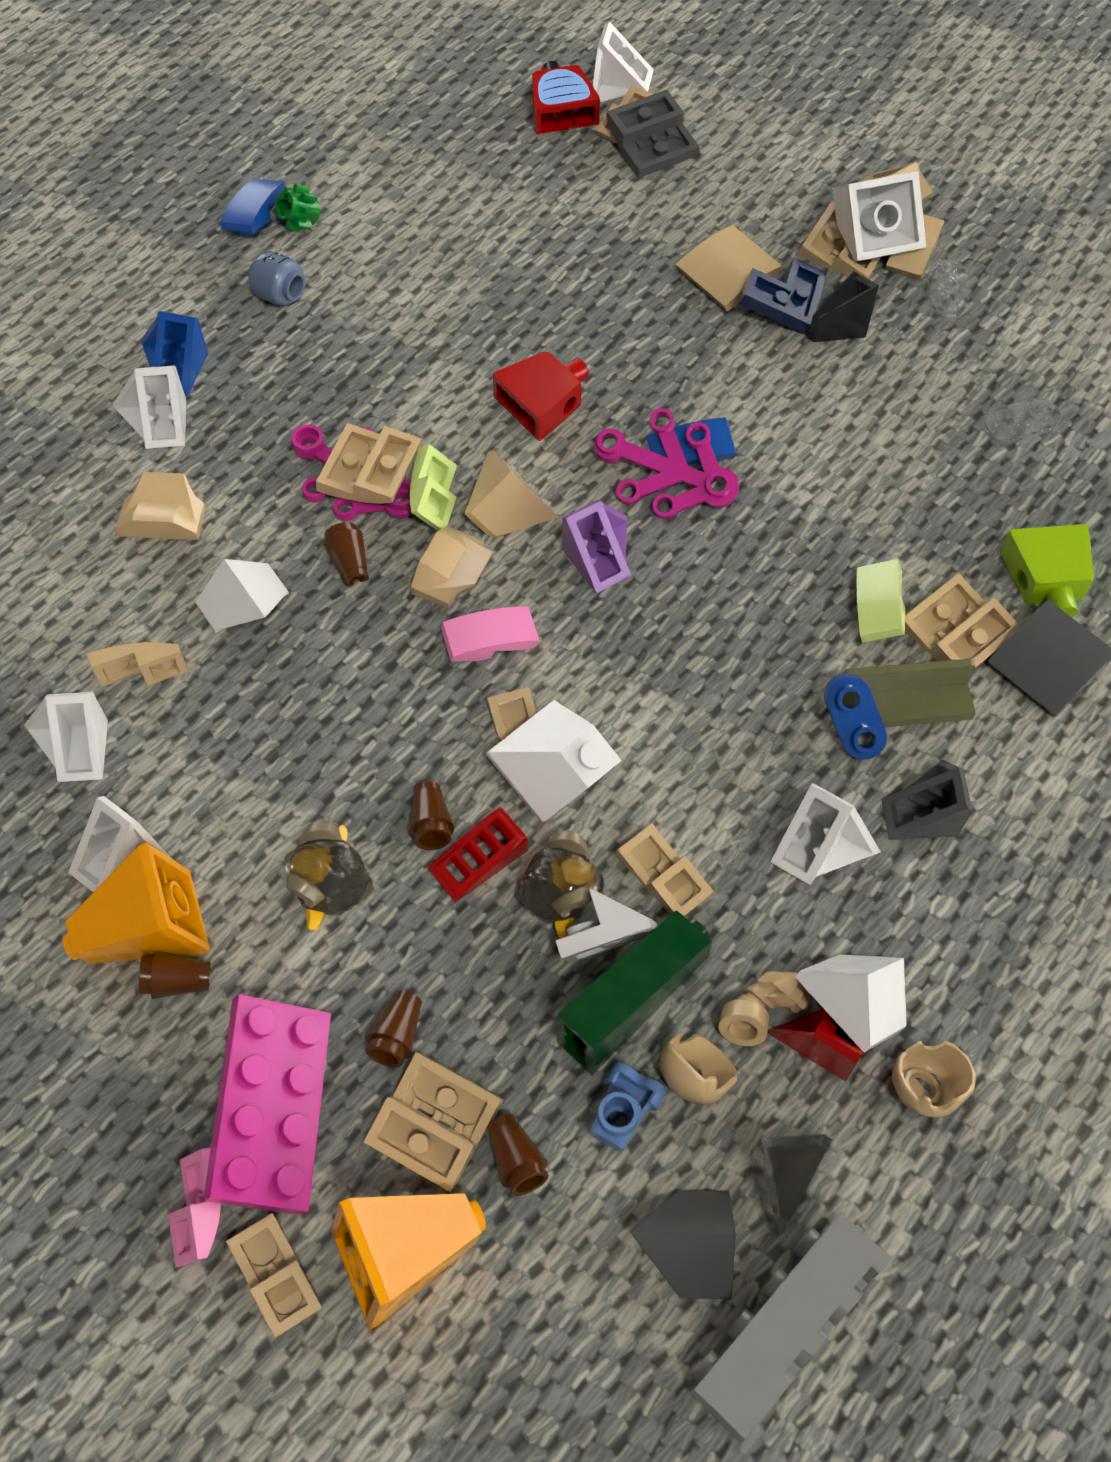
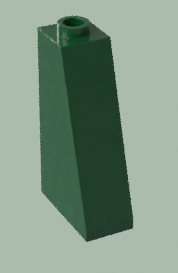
M676 910L557 1014V1043L593 1076L709 957L712 940L709 939L710 936L706 928L692 917L686 919Z

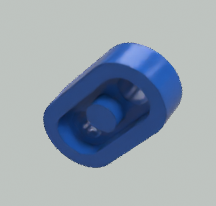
M843 673L833 677L825 687L824 701L842 746L851 756L857 759L867 760L876 757L886 745L887 732L869 686L855 674ZM847 692H856V700L853 704L844 705L842 703V698ZM871 732L872 738L869 743L865 745L858 744L860 734Z

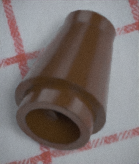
M351 522L338 523L328 528L324 534L325 541L323 546L344 580L345 585H354L355 580L360 582L367 581L369 576L367 573L362 531L358 530L356 525Z
M422 781L414 787L409 835L420 849H441L450 843L451 835L454 832V825L440 785L435 781Z
M154 951L153 956L142 955L139 972V994H150L151 999L199 991H209L211 962H201V960Z
M397 991L367 1034L366 1042L368 1045L366 1054L375 1062L388 1067H400L404 1059L411 1057L420 1007L422 1005V1000L417 995L408 991Z
M504 1115L491 1122L487 1130L490 1135L502 1186L509 1188L514 1196L528 1194L542 1186L549 1177L545 1169L548 1161L521 1125L517 1123L514 1115Z

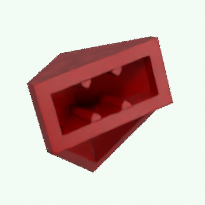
M824 1008L768 1029L769 1035L845 1082L863 1054V1051Z

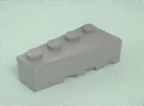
M841 1212L822 1235L813 1228L794 1250V1253L801 1260L789 1275L782 1268H779L760 1293L768 1300L754 1316L746 1308L726 1332L734 1342L724 1354L719 1357L711 1350L691 1374L699 1383L691 1392V1395L739 1443L749 1436L793 1382L797 1371L800 1368L802 1369L825 1343L833 1326H837L862 1297V1290L878 1274H881L893 1259Z

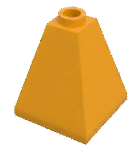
M147 842L137 846L65 921L68 933L63 936V946L66 953L72 960L81 959L89 964L141 960L142 955L153 956L154 951L181 957L203 955L211 952L190 870Z
M462 1193L348 1198L339 1202L331 1233L368 1330L379 1326L477 1242L482 1231L486 1230V1221L482 1209L476 1200L469 1202L466 1194Z

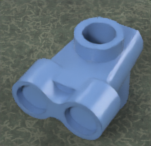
M615 1061L604 1080L608 1090L599 1104L598 1113L589 1133L598 1141L621 1152L649 1110L657 1111L667 1089L658 1081L639 1074L627 1064ZM613 1114H621L625 1117L627 1125L624 1127H614L607 1120Z

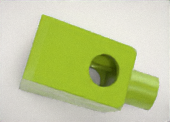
M1078 524L1010 529L1000 552L1025 604H1039L1050 600L1070 617H1075L1078 614L1075 601L1084 599L1094 579L1088 525Z

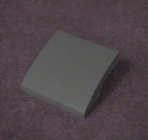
M667 89L607 111L606 117L614 138L626 162L638 178L691 159L699 154V145L683 125L684 112Z
M1047 600L1006 640L987 662L1057 717L1085 686H1089L1110 663L1111 647L1050 600Z

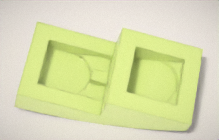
M428 444L419 447L415 458L410 484L411 512L438 531L448 526L457 498L449 492L457 465Z
M898 559L857 567V610L862 643L905 635V606L901 597L902 570Z

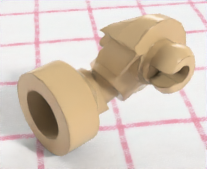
M764 973L763 976L758 978L757 983L744 989V994L723 1006L718 1025L720 1034L729 1042L740 1046H755L764 1042L767 1037L770 1021L767 1010L775 1007H787L789 1011L799 1013L800 1008L804 1010L809 1004L810 995L808 991L795 978L798 973Z

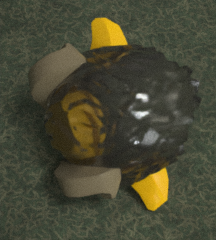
M325 821L311 822L296 848L288 852L284 857V867L288 874L286 888L298 897L302 907L305 908L308 930H318L325 915L332 917L334 915L341 916L345 911L352 910L354 906L360 905L362 900L367 899L369 894L375 889L373 879L370 878V874L366 870L361 856L347 843L348 833L344 825L338 827L333 823Z
M563 830L553 833L548 845L534 855L517 884L513 897L516 898L519 905H522L523 909L529 911L530 915L537 917L539 921L555 924L557 936L561 939L569 936L567 929L572 927L573 922L583 914L585 906L593 901L589 889L602 894L605 888V880L601 871L592 864L584 838L576 832Z

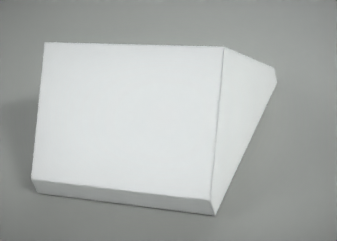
M839 954L805 968L795 976L863 1052L893 1037L906 1027L904 958Z

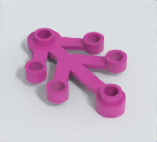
M659 408L653 411L650 416V424L653 432L659 435L667 457L626 442L624 435L617 429H605L595 438L594 447L599 459L603 462L615 464L625 459L658 472V474L638 482L633 479L622 480L617 486L616 493L618 499L623 504H636L643 497L681 482L695 487L675 497L663 493L654 499L653 510L655 515L660 519L667 520L673 518L678 512L704 502L712 507H725L731 504L738 496L739 482L737 476L731 470L719 467L710 444V429L702 422L691 424L686 431V437L689 446L697 450L704 472L688 466L674 431L675 422L673 414L666 408ZM666 417L669 419V423L664 427H658L655 425L657 419ZM697 431H702L706 434L705 438L701 441H694L691 437ZM608 438L617 440L612 448H605L603 443ZM716 481H723L726 484L722 491H714L711 488L712 484ZM629 487L636 489L633 497L625 498L622 496L624 489ZM663 502H670L673 506L669 512L663 513L658 510L659 505Z
M303 425L292 433V444L294 452L298 457L308 460L315 458L324 464L327 462L333 449L325 445L320 428L314 425ZM361 427L366 430L375 432L373 429L369 427ZM308 443H313L311 446H304ZM405 476L392 503H364L337 498L333 503L334 515L340 521H350L357 514L386 511L390 516L396 518L410 517L414 515L411 512L410 506L411 481L407 480ZM317 478L307 479L302 485L304 498L312 503L320 502L327 496V494L321 492H308L310 488L316 487ZM399 498H407V499H408V500L402 501V502H397V501H396V500L399 499ZM344 505L352 507L348 512L339 511V508Z

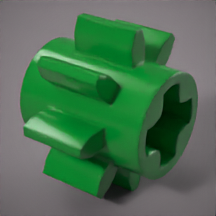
M295 183L293 188L284 187V191L277 196L275 202L276 214L279 221L286 222L287 230L296 232L302 228L311 230L312 224L317 222L320 216V204L317 200V195L309 194L310 187Z

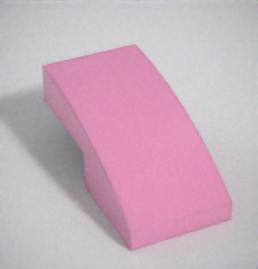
M528 606L484 610L447 620L441 625L451 662L492 658L495 651L526 650L536 647L539 642Z
M211 1148L200 1149L180 1159L186 1207L168 1214L175 1268L207 1258L214 1242L222 1204L203 1201Z

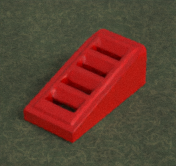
M499 807L428 866V871L456 903L528 851V839L504 809ZM498 830L509 841L504 846L494 835ZM483 841L494 853L490 858L478 846ZM467 852L480 866L475 871L462 857ZM452 863L466 878L461 884L446 868Z

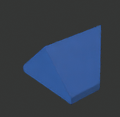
M158 311V317L140 340L150 367L176 366L184 394L188 396L208 355L199 319L197 317Z

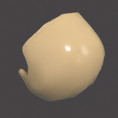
M681 1033L676 1034L663 1046L659 1055V1065L665 1081L673 1093L690 1103H715L737 1082L738 1073L731 1060L704 1036L694 1034L687 1040L680 1042L683 1035ZM692 1066L701 1069L703 1077Z
M918 1041L907 1048L905 1052H902L893 1064L892 1082L900 1101L906 1107L926 1117L938 1118L950 1115L969 1098L975 1088L976 1072L970 1058L956 1045L948 1041H944L937 1046H925L922 1041ZM930 1073H933L937 1076L940 1085ZM916 1078H921L929 1084L932 1092L931 1096Z

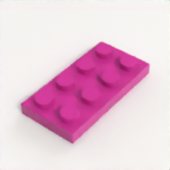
M241 994L232 999L203 1201L290 1214H305L309 1212L331 1013Z

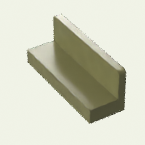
M973 659L846 669L843 672L857 675L869 686L885 727L973 720L976 714L968 685L975 670ZM847 692L842 698V703L844 705L853 704L856 700V692Z

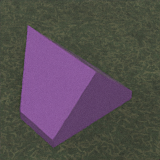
M596 500L562 518V550L596 594L631 576L626 564L628 516L606 505L601 500Z

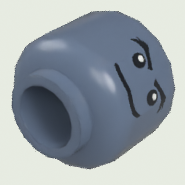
M267 251L258 256L249 267L250 288L258 298L283 307L298 300L303 294L306 283L305 276L300 264L294 259L274 251Z

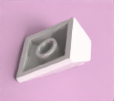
M919 171L832 188L837 227L854 261L926 248Z
M555 700L486 753L487 757L530 811L542 823L622 761L593 724Z

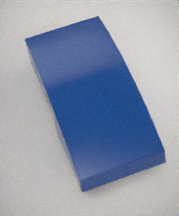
M257 178L247 182L236 193L225 210L220 221L221 229L234 230L240 236L256 234L258 229L271 221L269 209L273 208L277 196L284 191L285 182Z
M726 417L696 421L702 422L709 427L711 434L710 444L717 462L737 456ZM695 422L675 426L674 431L688 466L697 464L698 467L702 466L697 450L689 446L686 437L688 427ZM697 431L693 433L691 438L694 441H701L705 438L706 434L702 431ZM655 433L646 435L649 450L667 457L659 435Z

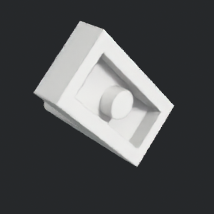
M589 889L600 925L595 926L594 921L574 925L567 929L569 936L556 940L561 959L575 962L645 938L658 924L635 910L593 889Z

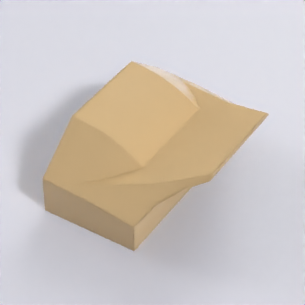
M142 472L133 492L124 499L116 532L121 537L199 540L206 507L193 493L185 474Z
M446 526L438 530L418 562L411 584V594L449 608L458 593L475 586L494 552L484 546V541L452 527Z

